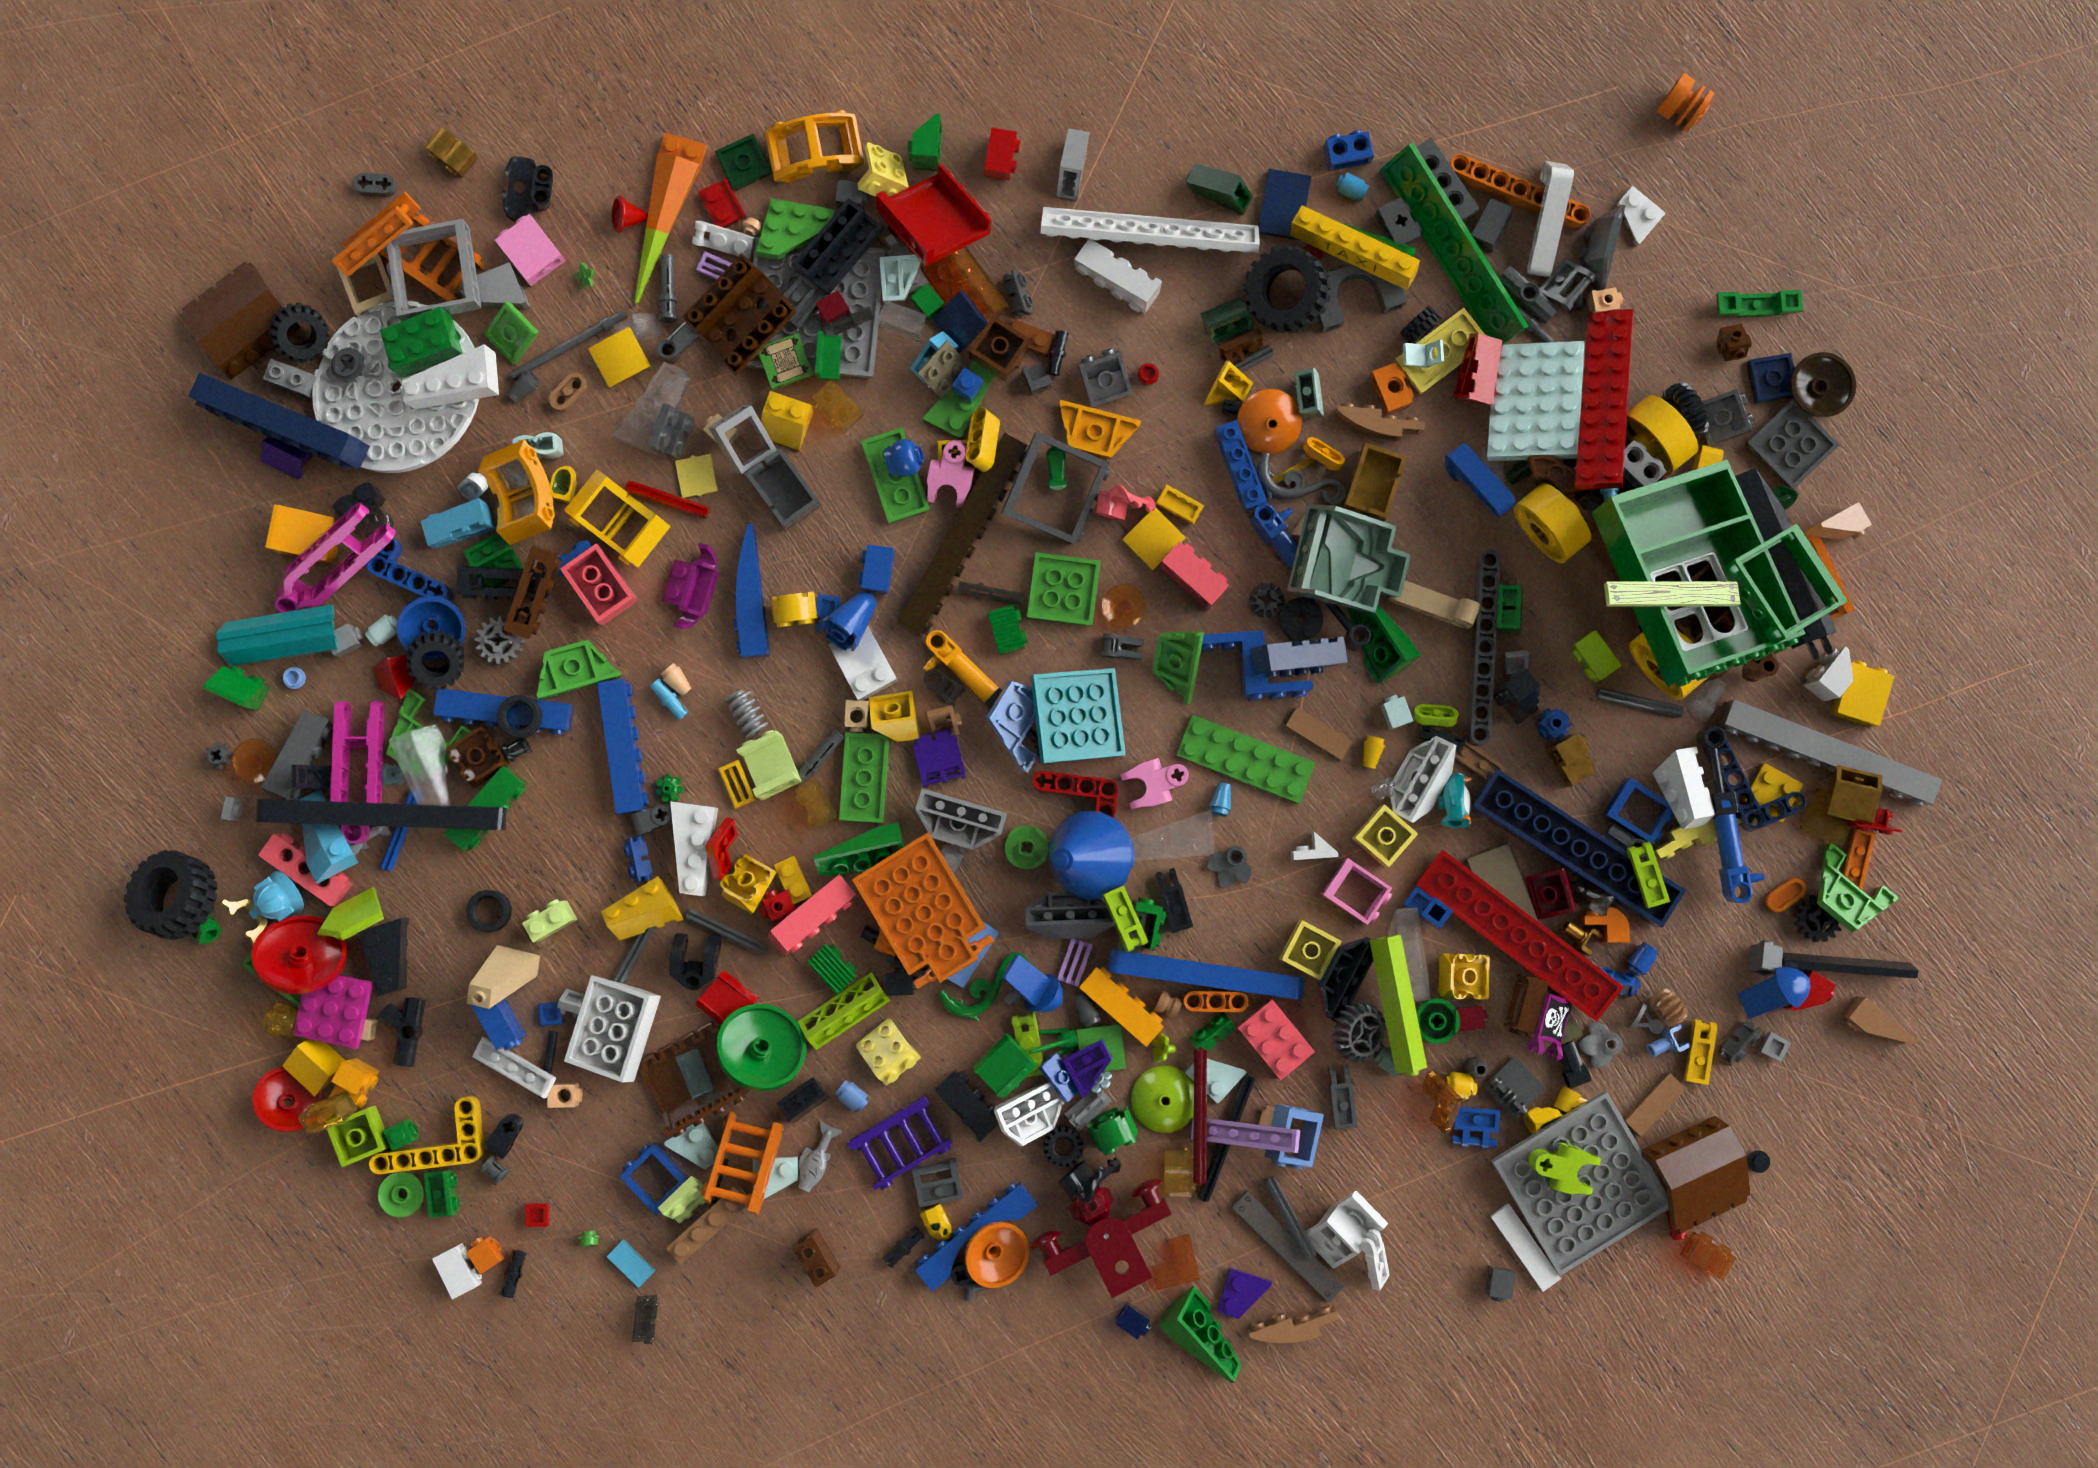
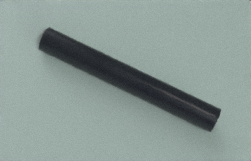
M552 1030L549 1031L543 1070L549 1074H552L558 1031Z

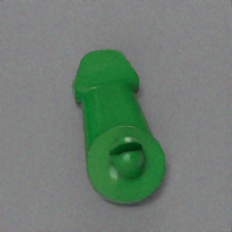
M1051 446L1046 452L1050 476L1048 479L1049 486L1054 490L1064 489L1067 486L1065 478L1066 453Z

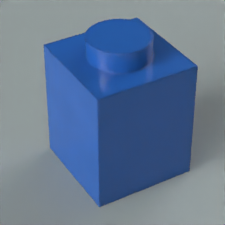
M964 367L952 385L953 392L972 403L983 387V379Z

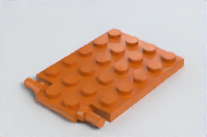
M928 832L852 879L908 975L914 974L929 964L930 968L925 971L926 974L913 981L917 989L930 981L933 983L937 979L940 983L978 960L977 955L982 952L981 949L994 942L990 934L977 942L976 940L971 943L968 942V939L986 929V926Z

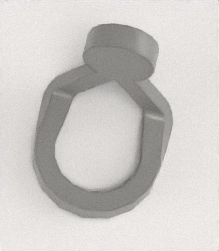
M1643 1003L1638 1016L1629 1028L1648 1027L1649 1031L1653 1034L1661 1033L1664 1028L1663 1023L1657 1019L1652 1020L1646 1009L1647 1005ZM1643 1014L1649 1023H1639Z

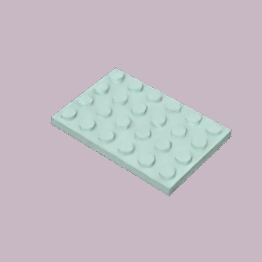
M1584 341L1502 345L1494 400L1490 409L1488 461L1527 460L1531 456L1577 459L1583 388Z

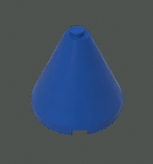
M1100 811L1078 812L1062 821L1054 831L1049 844V865L1057 883L1072 896L1084 900L1103 899V894L1123 886L1127 882L1130 869L1134 865V847L1128 831L1116 818H1112Z

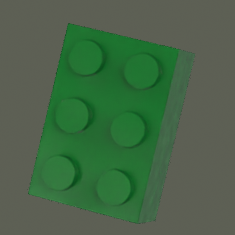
M440 306L380 330L390 368L402 378L463 354L452 315Z

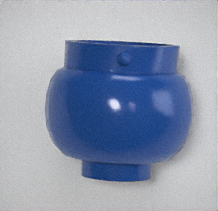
M908 439L894 442L884 452L885 462L892 476L909 477L915 475L920 470L921 463H924L922 448L919 445L916 446L913 441Z

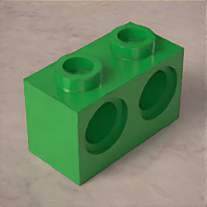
M1499 585L1497 617L1499 633L1521 634L1522 585Z

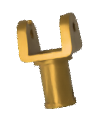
M1566 920L1560 928L1561 932L1575 940L1573 946L1590 957H1592L1594 952L1585 947L1591 935L1601 940L1604 937L1597 930L1589 927H1583L1582 929L1570 920Z

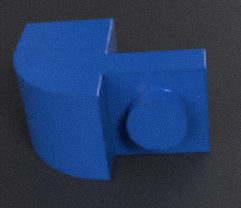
M1417 886L1403 904L1437 930L1441 929L1453 913L1451 908L1437 898H1432Z

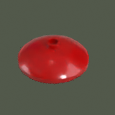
M283 1066L266 1073L256 1084L252 1097L253 1110L259 1121L266 1127L278 1132H295L309 1126L320 1114L324 1102L323 1090L314 1097ZM289 1100L292 1102V1105L285 1106L283 1102Z

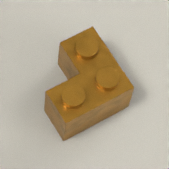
M1579 733L1566 736L1545 749L1567 787L1574 786L1596 773L1593 769L1595 765L1589 756H1585L1590 752L1587 748L1589 744L1583 735L1580 736Z

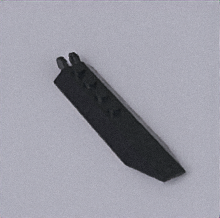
M1756 468L1735 476L1764 542L1791 527L1783 506ZM1783 541L1769 548L1768 551L1799 620L1802 621L1824 608L1825 605ZM1829 613L1804 627L1803 629L1806 634L1798 638L1799 643L1791 646L1792 649L1806 644L1812 659L1815 660L1819 658V652L1812 641L1820 639L1826 654L1833 653L1827 635L1837 633Z

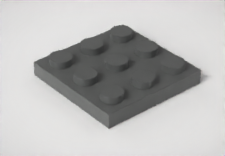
M1794 399L1790 400L1745 443L1786 487L1795 489L1839 446L1837 441L1810 414L1804 412L1795 403Z

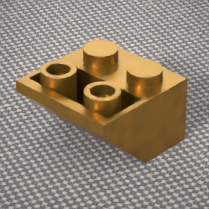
M1837 765L1829 781L1827 814L1873 825L1882 793L1883 776Z

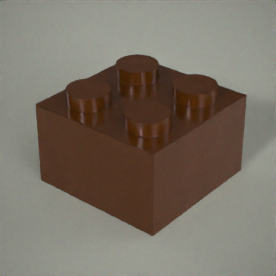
M993 315L970 349L969 359L1006 382L1029 347L1030 338Z

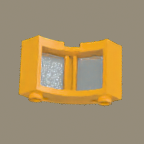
M523 439L483 456L478 472L487 479V484L492 494H497L500 507L497 508L498 523L496 532L509 545L550 530L555 516L552 492L546 473L536 456L535 449Z

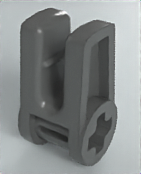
M1103 634L1104 648L1100 656L1142 660L1141 652L1123 650L1120 646L1141 647L1144 644V639L1124 637L1117 634Z

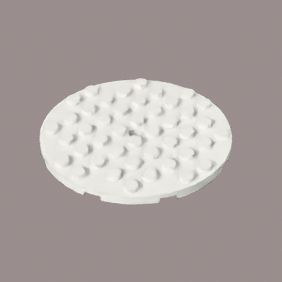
M395 301L372 308L357 318L352 317L333 335L328 342L327 349L323 351V359L319 369L315 371L314 376H316L312 390L316 420L351 434L368 444L370 448L361 467L381 473L412 471L430 464L443 456L465 433L479 402V399H472L414 409L403 401L402 386H400L396 393L393 392L392 387L396 382L402 384V380L415 375L412 374L402 378L391 370L380 333L381 329L401 322L398 317H395V310L392 308V304H395ZM408 301V309L427 306L418 302ZM453 320L462 353L475 349L463 328ZM354 348L360 351L365 358L364 364L366 367L362 370L363 376H358L356 381H348L346 383L338 380L333 375L331 362L334 355L341 349ZM345 361L343 362L346 364L345 366H347V368L353 369L351 363Z

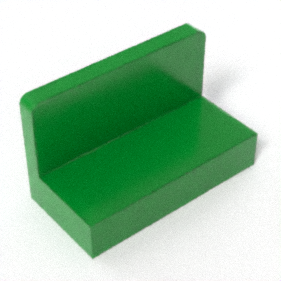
M818 331L815 366L817 380L840 381L842 336L824 335L823 331Z

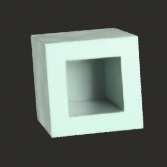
M1397 695L1385 698L1386 703L1380 705L1389 730L1413 722L1404 696L1398 698Z

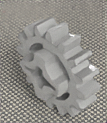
M499 616L497 622L491 617L489 618L490 624L483 622L484 629H477V632L481 635L475 638V641L480 642L476 649L479 651L483 650L480 656L483 658L488 657V662L493 663L496 659V664L501 665L503 660L509 664L510 657L517 659L516 652H523L519 645L525 643V640L520 639V636L513 634V637L509 636L506 631H503L506 623L503 617ZM501 637L504 638V639H506V640H508V641L500 642L499 644L496 643V642H493V641L499 640ZM487 645L493 647L494 654L489 651ZM510 646H512V648L506 653V650Z

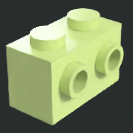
M556 899L546 905L547 909L541 913L537 910L526 916L528 920L522 924L532 942H540L578 920L568 901L559 902Z

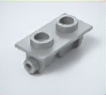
M1091 1089L1086 1097L1081 1098L1064 1115L1080 1131L1112 1100L1102 1089L1099 1093H1094Z

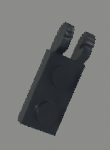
M1175 868L1169 869V874L1174 884L1173 887L1166 888L1164 876L1161 872L1156 873L1169 926L1171 932L1175 933L1192 928L1193 923Z

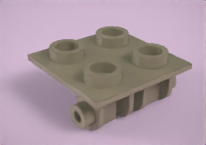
M946 340L918 371V374L928 384L926 387L942 399L952 388L953 383L963 368L969 369L970 367Z

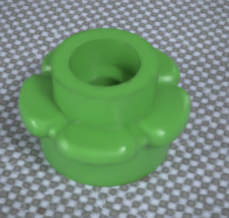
M596 1231L582 1232V1237H578L577 1240H580V1247L598 1246L600 1236L596 1235Z

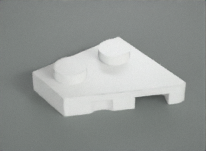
M1634 186L1617 203V206L1626 205L1623 215L1627 229L1630 228L1634 237L1633 242L1636 246L1643 241L1666 214Z

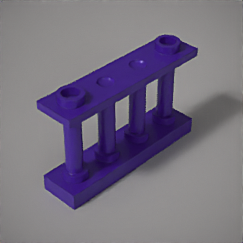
M926 1095L848 1141L847 1144L851 1151L856 1148L858 1151L861 1150L878 1181L872 1186L874 1190L879 1187L881 1190L893 1184L891 1180L935 1153L938 1152L939 1155H942L951 1149L949 1145L952 1144L953 1140L951 1137L945 1141L943 1140L927 1113L928 1108L926 1106L930 1104V1101ZM914 1113L920 1117L936 1144L935 1147L927 1152L923 1151L907 1123L909 1122L907 1118ZM894 1125L897 1128L900 1127L917 1157L907 1164L904 1163L888 1135L890 1133L888 1129ZM877 1137L878 1140L881 1139L897 1167V1170L887 1176L869 1147V1140Z

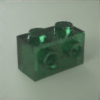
M1241 297L1200 313L1204 330L1213 345L1253 329L1250 311Z

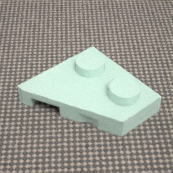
M915 254L880 257L883 302L906 300L921 264V261Z
M1207 1058V1094L1216 1103H1219L1247 1072L1244 1069ZM1194 1063L1185 1072L1193 1081Z
M704 1122L696 1127L692 1124L686 1128L687 1132L676 1138L673 1136L664 1142L666 1147L703 1169L715 1163L719 1150L718 1144Z
M798 1156L775 1158L764 1199L799 1180ZM753 1159V1173L755 1171L759 1172L761 1163H759V1160Z

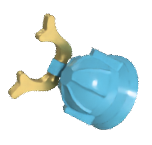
M274 870L269 877L254 887L256 890L253 896L254 901L245 899L238 902H229L227 900L221 902V905L228 909L230 916L237 909L244 907L249 909V914L253 919L257 920L258 927L253 931L245 933V937L250 939L252 947L259 934L267 926V918L277 919L280 922L291 914L302 912L304 909L303 899L298 889L281 871Z

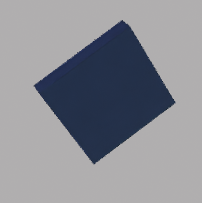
M963 290L959 291L932 319L938 328L958 345L956 349L958 353L962 352L988 324Z
M1791 353L1751 359L1746 362L1755 404L1792 397L1790 378L1794 370Z

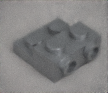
M1109 348L1101 351V356L1095 358L1093 355L1084 356L1081 358V362L1077 363L1091 407L1133 394L1119 350L1114 351V348Z
M1734 389L1702 401L1709 418L1708 431L1704 433L1709 446L1752 431L1751 426L1755 425L1752 414H1746L1744 406L1748 405L1744 392L1739 394L1738 389Z
M663 403L648 445L668 456L680 459L681 455L686 451L688 437L694 430L695 418L669 404Z

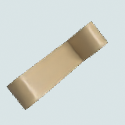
M1404 581L1401 597L1389 596L1388 598L1394 604L1465 629H1469L1474 625L1480 608V604L1476 601L1466 598L1458 600L1408 581Z

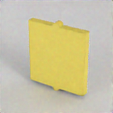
M711 454L697 457L692 455L691 458L675 461L682 498L702 497L704 494L718 492Z

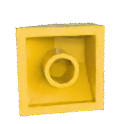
M912 691L869 697L871 727L873 730L896 742L919 739Z

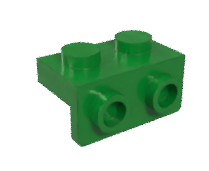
M453 1168L423 1173L429 1218L451 1217L458 1214L460 1199L456 1196L457 1176L453 1174Z

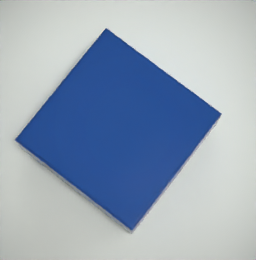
M558 1002L538 1004L540 1026L564 1024L563 1014H561L560 1008H557Z

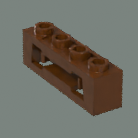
M537 545L531 547L503 631L530 639L532 634H537L540 623L537 622L539 613L544 614L547 602L544 601L546 593L550 594L555 581L551 580L553 572L558 573L562 560L558 559L559 553ZM535 560H537L534 572L542 574L545 565L548 568L545 576L540 580L530 609V612H532L530 621L526 622L530 612L525 610L520 611L518 620H516L518 609L524 604L534 575L532 568Z

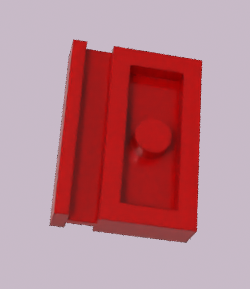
M726 178L698 191L715 225L727 228L739 220L747 218Z

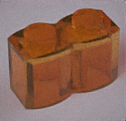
M1702 1231L1700 1234L1692 1232L1680 1255L1724 1281L1736 1260V1257L1731 1254L1732 1249L1722 1243L1717 1246L1712 1243L1714 1238Z

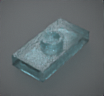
M698 1048L675 1057L692 1099L714 1090Z

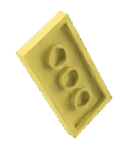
M1462 308L1416 343L1427 345L1437 340H1443L1444 362L1427 368L1404 365L1403 354L1397 357L1394 362H1397L1398 366L1403 368L1405 376L1421 395L1462 364L1470 333L1485 334L1465 308ZM1437 347L1432 351L1433 359L1438 355Z

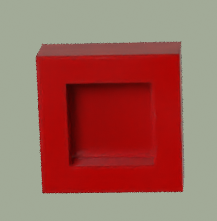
M550 1203L525 1204V1227L549 1226Z

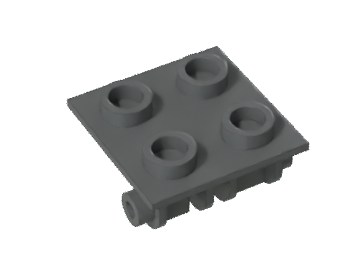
M1516 1056L1506 1063L1483 1086L1513 1119L1519 1114L1521 1116L1525 1114L1528 1110L1526 1107L1546 1089Z

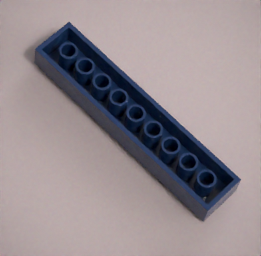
M1499 769L1491 770L1471 802L1472 810L1562 868H1565L1568 872L1654 927H1664L1686 891L1662 875L1670 902L1646 908L1631 860L1625 850Z

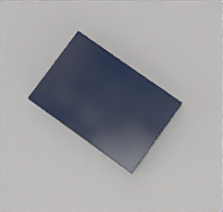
M1275 169L1268 170L1259 221V234L1299 240L1290 236L1291 225L1301 206L1306 207L1311 182L1310 175Z

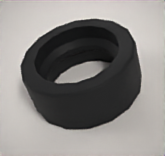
M513 695L506 698L500 704L497 710V721L499 727L506 734L516 738H526L533 735L539 729L543 714L535 700L524 695ZM518 703L527 705L533 714L531 724L521 730L512 728L507 721L508 710Z
M495 890L477 892L470 898L466 908L469 923L475 929L483 932H494L502 929L509 922L512 913L509 899L503 893ZM485 898H494L501 905L502 914L495 923L485 924L477 917V905Z

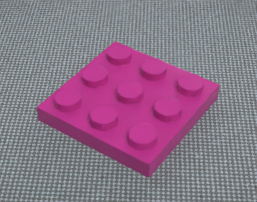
M339 975L329 985L317 991L302 994L293 1035L359 1049L373 982Z

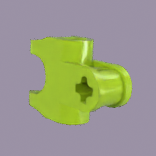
M1561 1142L1559 1143L1557 1153L1544 1149H1535L1529 1154V1166L1537 1171L1538 1174L1550 1177L1549 1188L1568 1194L1592 1195L1594 1188L1578 1180V1171L1586 1164L1600 1165V1157L1586 1152L1577 1146Z

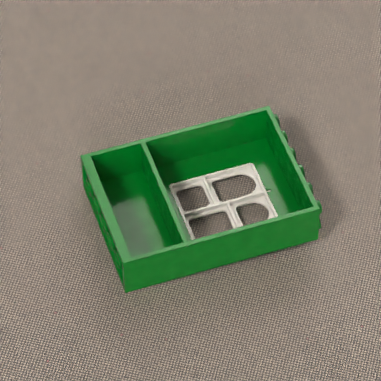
M1728 460L1611 496L1592 512L1621 582H1656V576L1671 571L1678 572L1682 582H1692L1687 567L1705 560L1710 563L1718 582H1733L1728 578L1724 567L1764 543ZM1768 549L1742 564L1784 629L1787 630L1799 623L1798 615ZM1740 593V604L1738 606H1729L1735 623L1733 629L1728 633H1721L1713 628L1703 606H1686L1674 611L1668 610L1667 606L1633 607L1667 687L1676 684L1677 688L1691 683L1690 681L1696 679L1699 681L1705 679L1712 673L1720 674L1730 669L1729 667H1740L1749 663L1752 659L1755 661L1760 660L1772 652L1774 654L1786 650L1787 647L1799 643L1798 638L1806 633L1804 629H1801L1777 644L1774 640L1771 641L1766 636L1765 630L1759 621L1753 616L1752 610L1746 601L1741 598ZM1695 614L1703 630V637L1700 642L1690 644L1682 640L1674 624L1676 619Z

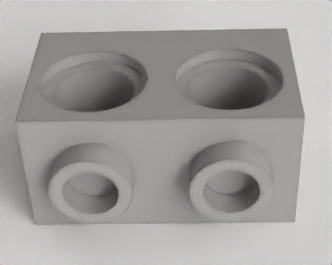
M270 360L263 377L265 381L278 388L313 400L312 390L316 376L279 361Z
M1633 440L1625 447L1623 477L1635 488L1657 482L1667 471L1663 468L1664 465L1659 459L1653 458L1647 453L1648 450L1642 443ZM1628 453H1631L1635 456V463H1632L1628 460ZM1644 469L1651 471L1652 478H1647L1644 475Z

